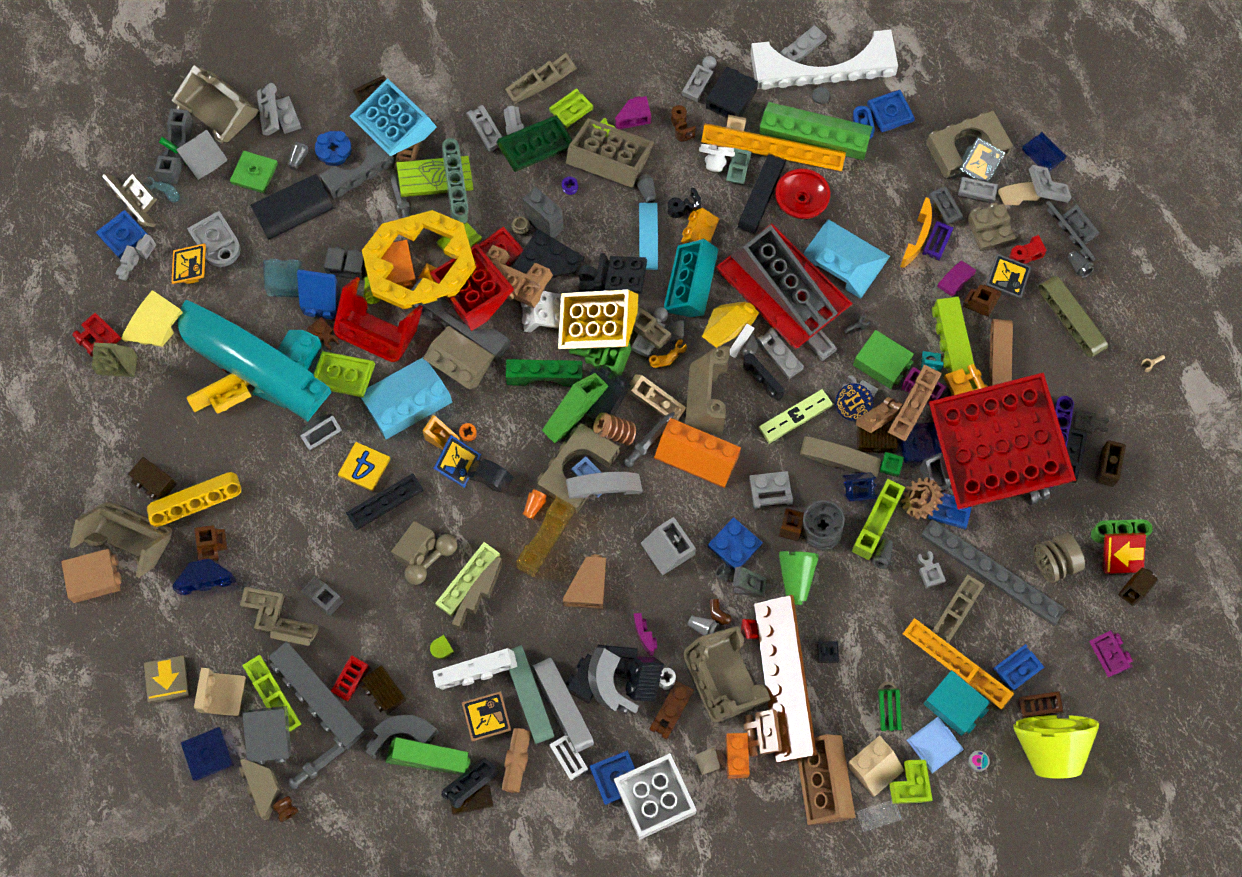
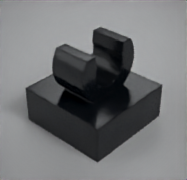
M838 641L817 643L818 663L839 662Z

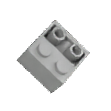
M674 517L658 526L641 542L642 547L662 576L693 557L696 548Z

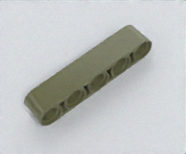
M1053 276L1038 285L1040 294L1088 357L1091 358L1108 348L1104 336L1058 276Z

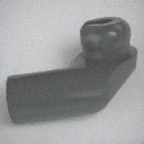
M753 332L747 339L746 348L742 349L744 356L749 353L754 355L757 351L758 342Z

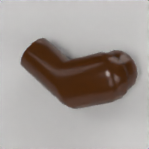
M719 599L709 600L711 618L720 625L730 624L731 616L720 610Z

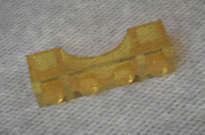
M556 496L546 512L545 519L538 533L525 546L516 561L517 569L533 578L535 577L574 514L573 505Z

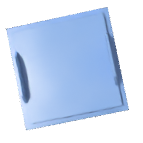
M939 717L906 740L921 760L926 759L927 768L931 773L964 750Z

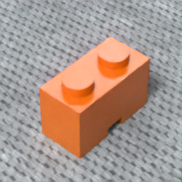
M727 733L725 738L727 779L748 778L750 771L747 733Z

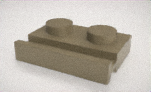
M280 617L274 629L271 630L270 638L309 646L318 633L319 625Z

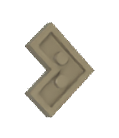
M245 587L240 607L257 610L258 615L254 629L271 633V630L274 629L275 624L279 620L285 595Z

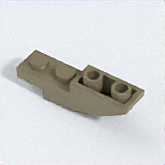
M638 307L633 330L660 350L672 337L671 333L658 324L656 318Z

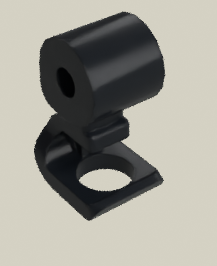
M695 188L690 189V196L695 204L689 202L688 198H685L684 201L677 197L671 198L668 201V215L672 218H680L684 216L686 209L690 212L700 209L701 197Z

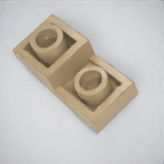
M1033 182L1013 184L998 190L1004 205H1020L1023 200L1038 201L1040 198L1036 194Z

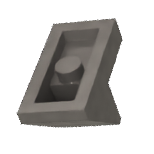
M735 567L734 593L765 597L767 578L746 568Z

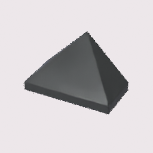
M330 414L310 419L299 435L310 451L342 431L334 416Z

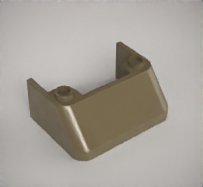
M105 502L75 520L70 547L74 548L82 542H86L92 547H98L107 542L138 556L136 558V564L138 565L136 577L139 578L156 566L171 539L172 529L165 525L153 526L150 524L149 518L118 504Z

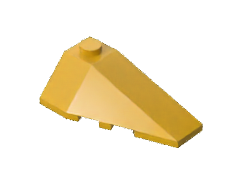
M745 301L720 305L713 309L702 337L718 348L739 336L746 324L751 326L760 312L752 304Z

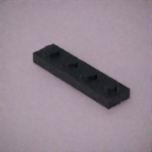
M414 473L349 510L346 514L357 531L424 490Z

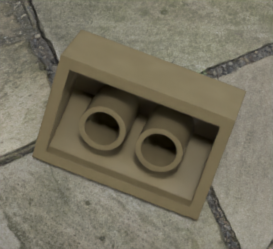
M447 326L431 343L423 359L466 388L471 389L478 387L495 355L451 326Z

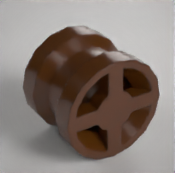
M290 796L282 798L272 806L273 811L278 813L280 822L288 820L298 812L297 807L292 805Z

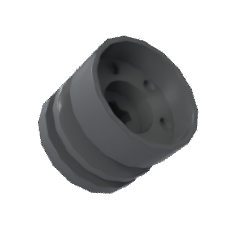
M819 500L810 504L805 510L802 533L805 541L810 546L826 550L833 548L841 540L845 517L837 504L828 500Z

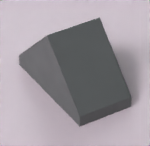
M942 453L923 460L919 469L924 479L926 477L930 480L933 479L942 490L951 487Z

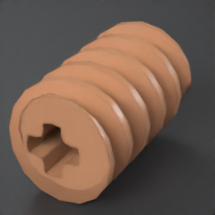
M605 412L600 413L595 419L593 430L600 437H605L615 442L618 441L625 445H630L635 439L636 427L633 422Z

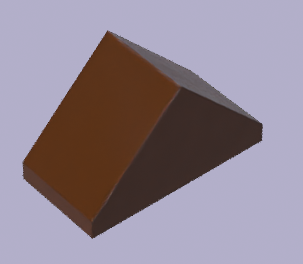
M786 508L779 537L798 541L804 512Z

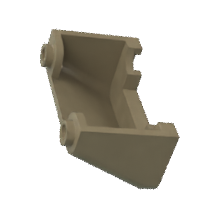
M196 65L192 67L171 100L177 105V109L188 110L213 130L212 133L215 135L213 138L220 143H228L259 112L257 106L219 76Z
M715 347L694 360L690 365L685 424L708 434L723 435L726 407L722 401L711 399L712 381H717L721 373H727L730 347Z
M738 626L701 636L684 650V659L707 713L714 723L734 717L771 700L768 690L762 684L754 685L739 653V649L743 646L744 637Z

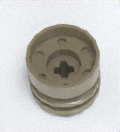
M1067 532L1053 537L1052 542L1046 540L1043 543L1036 544L1033 548L1036 564L1041 574L1049 583H1055L1059 579H1064L1066 574L1073 575L1085 569L1081 548L1074 537Z

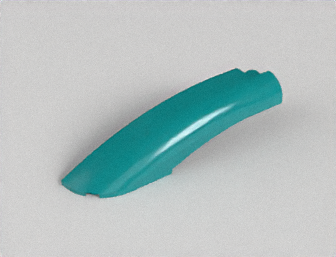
M186 300L181 307L183 313L178 318V329L189 347L221 369H225L261 390L307 422L331 394L330 387L315 378L313 373L261 339L191 301Z

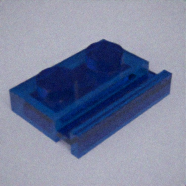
M1043 132L1022 147V150L1038 166L1048 168L1049 172L1067 157Z

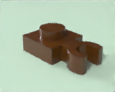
M322 317L307 328L309 333L319 337L321 343L324 341L325 347L329 351L332 350L329 345L330 342L334 341L337 345L340 344L338 338L332 335L334 333L333 329Z

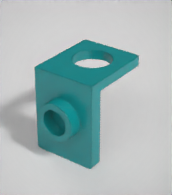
M923 351L921 370L926 365L941 372L944 362H941V353ZM933 357L936 361L926 360V358Z

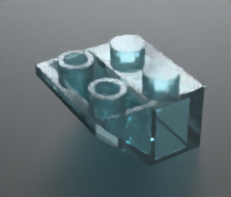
M278 259L263 260L264 285L268 296L299 297L297 271L304 270L301 261L289 259L288 261Z

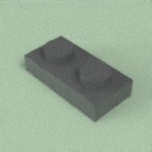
M946 186L929 193L928 197L944 224L949 225L962 219L963 215Z

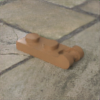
M887 397L883 403L857 418L856 425L872 433L896 418L904 404L896 403L893 398Z

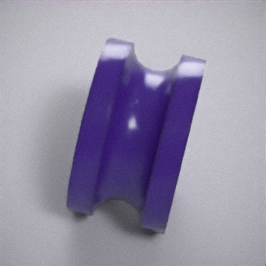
M574 177L563 179V192L572 195L578 191V182ZM573 183V186L567 188V185Z

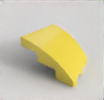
M152 290L131 318L121 339L125 342L133 341L140 344H152L153 346L163 347L174 334L171 326L183 312Z

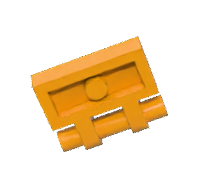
M974 364L967 367L970 372L967 375L962 368L944 376L952 395L973 391L970 381L973 380L977 386L976 389L988 387L981 378L980 370H977Z

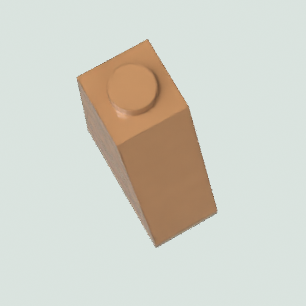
M597 554L585 558L563 597V605L565 607L603 609L606 558H602L601 555Z

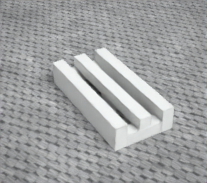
M567 735L551 743L550 747L571 781L583 772L588 771V768L579 753L575 754L573 752L574 748L571 742H568ZM562 742H567L581 765V769L578 770ZM557 745L560 746L561 750L563 751L564 755L566 756L567 760L569 761L570 765L575 771L573 774L570 772L569 768L567 767L566 763L564 762L563 758L556 748Z

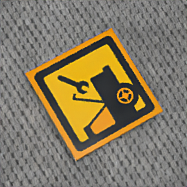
M205 243L173 250L171 284L182 282L191 284L199 282L200 278H204Z

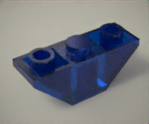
M211 559L190 562L172 587L177 594L189 595L192 591L196 590L208 591L211 587L230 586L231 583L236 582V578L231 572Z

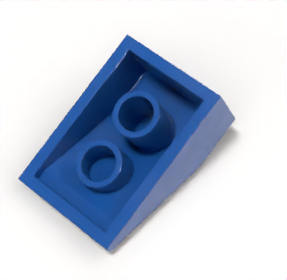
M298 270L299 305L302 313L309 317L322 316L329 320L336 318L342 293L336 276L333 274Z

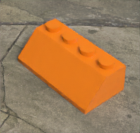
M670 418L662 434L654 459L725 488L740 456L741 447Z

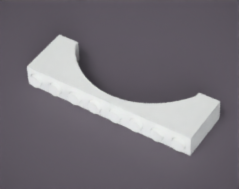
M891 30L874 31L870 43L857 56L844 63L828 67L807 66L794 62L774 50L769 42L752 43L751 45L754 78L758 81L757 89L763 90L775 87L785 88L795 85L803 86L805 84L837 83L845 80L855 81L865 78L891 77L896 75L898 68Z

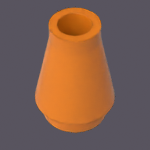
M535 489L531 493L529 492L523 515L533 519L545 504L547 495Z

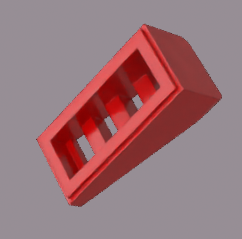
M351 655L331 692L348 702L369 671V665ZM356 665L359 668H361V670L359 672L352 667ZM348 673L355 674L357 676L356 679L349 676ZM344 679H347L348 681L352 682V686H349L348 684L344 683ZM340 685L349 690L347 694L339 689Z

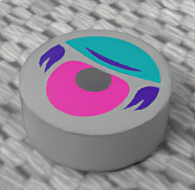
M980 750L974 751L968 758V765L975 772L986 770L990 764L989 756Z

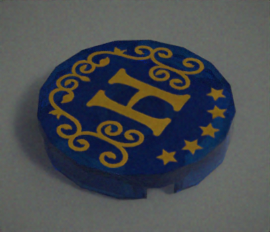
M857 383L848 384L840 389L835 400L838 413L849 421H857V418L872 410L874 398L868 388Z

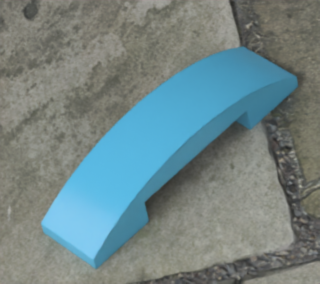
M639 203V257H646V270H658L657 203Z

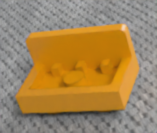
M704 208L693 211L688 218L689 223L687 227L683 230L681 242L685 244L701 239L711 242L719 218Z

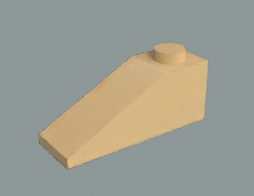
M635 375L629 383L631 385L628 391L629 394L664 417L671 412H675L672 419L678 421L686 409L684 405L643 375Z

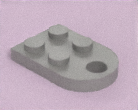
M220 211L187 228L197 245L206 244L205 259L211 265L225 267L234 263L239 257L240 244ZM226 252L230 253L229 258H221L222 254Z

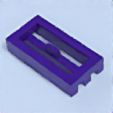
M936 221L922 254H928L931 258L936 257V260L940 261L953 227ZM940 227L941 230L933 246V249L929 250L930 244L937 231V228ZM947 230L948 233L944 239V242L941 246L939 253H937L935 251L938 247L944 231Z

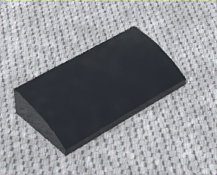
M317 174L250 205L268 240L334 209Z

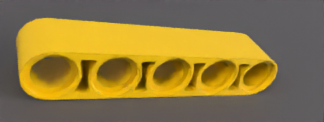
M228 472L151 502L147 506L150 524L159 527L238 496L241 493V486L237 474Z

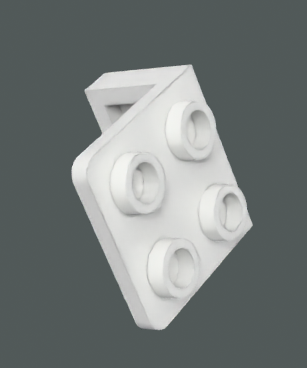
M543 291L540 301L535 308L521 302L524 332L531 333L538 326L559 329L561 294Z

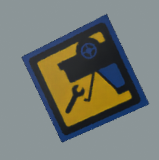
M450 435L433 469L465 488L469 480L466 475L474 461L479 460L481 454Z

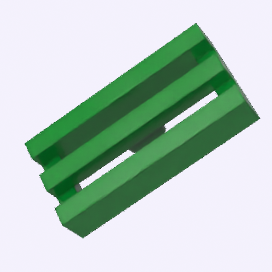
M898 688L878 689L880 730H902L900 690ZM892 693L895 696L896 725H893ZM884 694H887L889 725H885Z

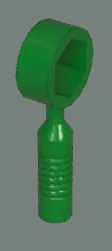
M164 137L160 138L158 143L179 154L176 150L179 148L177 145Z

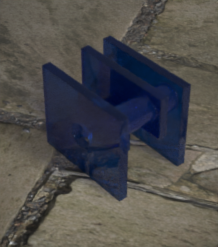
M871 472L842 475L845 480L843 485L846 489L844 497L849 502L878 498L875 494L877 484L874 480L876 476ZM853 486L867 488L868 492L853 493Z

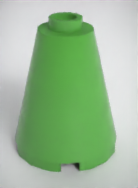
M779 552L786 596L794 595L795 605H802V601H807L819 554Z

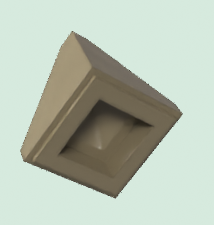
M714 747L694 755L701 775L721 769Z

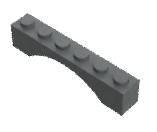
M420 278V280L414 285V287L411 289L412 291H414V289L420 283L422 278ZM439 298L434 302L426 304L421 302L412 305L414 309L419 305L423 306V314L428 319L437 321L441 328L445 329L447 326H451L495 355L493 361L496 363L510 347L509 338L496 329L476 328L471 331L467 325L453 318L444 309Z

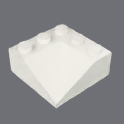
M667 754L614 779L639 840L696 814L697 810L671 754Z

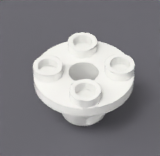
M701 144V147H699L700 152L708 153L705 157L706 169L712 172L723 170V167L726 165L725 156H735L734 148L718 147L717 149V145Z

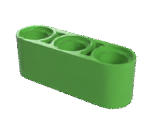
M1143 519L1100 521L1092 529L1091 538L1097 543H1104V535L1100 534L1098 529L1104 530L1105 534H1120L1118 528L1123 529L1125 533H1140L1137 527L1144 530L1147 538L1151 534L1153 527L1149 521Z

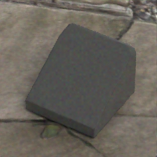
M684 321L665 324V329L672 336L666 343H676L680 339L684 343Z

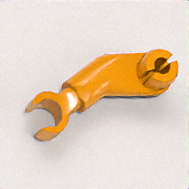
M682 339L678 340L675 348L671 349L667 355H652L649 358L650 366L659 368L671 365L679 356V353H684L687 350V345L685 344L682 348H678L683 343Z

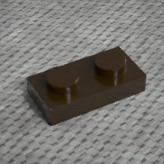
M385 75L353 89V94L360 105L386 80Z
M490 785L481 787L464 800L459 808L451 805L452 814L456 815L494 807Z

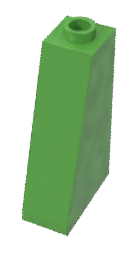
M596 373L573 384L542 431L554 443L566 438L607 389L608 385Z
M395 738L389 744L386 763L461 775L465 773V770H468L470 758H467L468 752Z

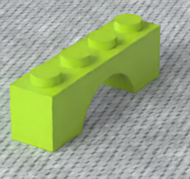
M887 479L852 549L853 553L870 560L905 489L904 486Z

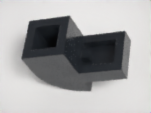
M485 458L482 461L475 460L466 475L470 480L483 482L492 491L500 493L506 492L514 478L504 468Z

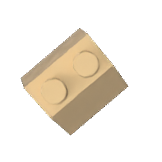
M880 735L847 764L849 770L873 797L904 772L896 754Z

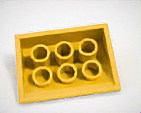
M630 290L561 293L558 349L628 347L638 313V294Z

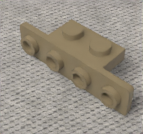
M104 173L102 177L106 180V185L117 193V198L127 205V209L131 213L136 215L137 221L145 227H155L156 223L146 212L156 202L157 198L139 177L131 174L122 185L115 176Z

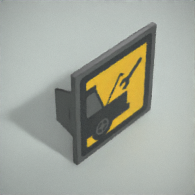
M996 254L986 286L1001 291L1002 295H1012L1021 299L1031 266Z

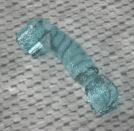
M147 176L149 180L153 181L151 186L146 185L148 189L156 188L164 192L170 202L175 203L179 201L180 195L173 185L160 181L156 182L152 177Z

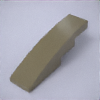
M565 53L553 63L548 61L536 71L533 68L505 90L513 102L518 103L558 82L577 69L568 54Z
M808 436L804 437L800 455L829 467H839L851 473L859 472L871 478L878 476L881 459L872 455Z
M497 557L471 586L452 622L453 629L461 631L467 613L475 615L481 598L490 599L503 564L502 558Z
M967 574L932 632L949 643L985 585Z

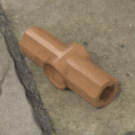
M520 728L513 729L510 749L507 751L505 759L506 770L503 778V791L520 793L523 772L526 770L528 761L527 751L531 731Z

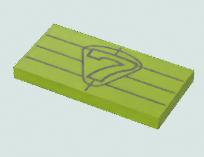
M460 156L465 190L471 191L473 190L469 156ZM443 158L396 162L401 197L448 193Z

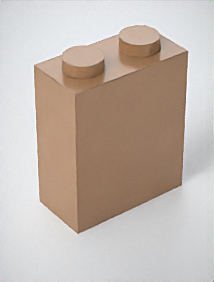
M109 549L61 561L67 596L73 603L121 591L120 584L122 583V578L116 568L119 565L118 558Z

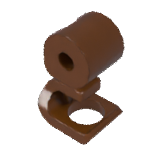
M681 105L674 106L671 111V122L675 127L676 139L684 142L694 138L696 126L687 128L686 108Z

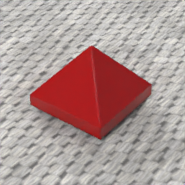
M742 620L741 633L745 638L759 639L756 620Z

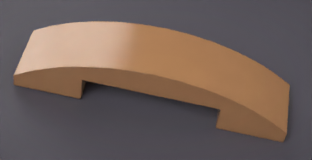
M926 365L923 366L904 405L890 427L889 434L903 441L907 440L942 373Z

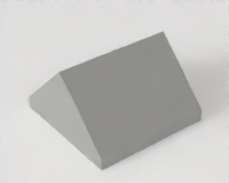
M207 130L176 149L197 180L214 171L228 160Z

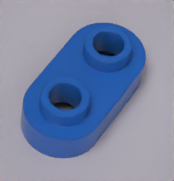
M866 106L856 107L853 111V122L873 126L871 139L875 131L871 111Z

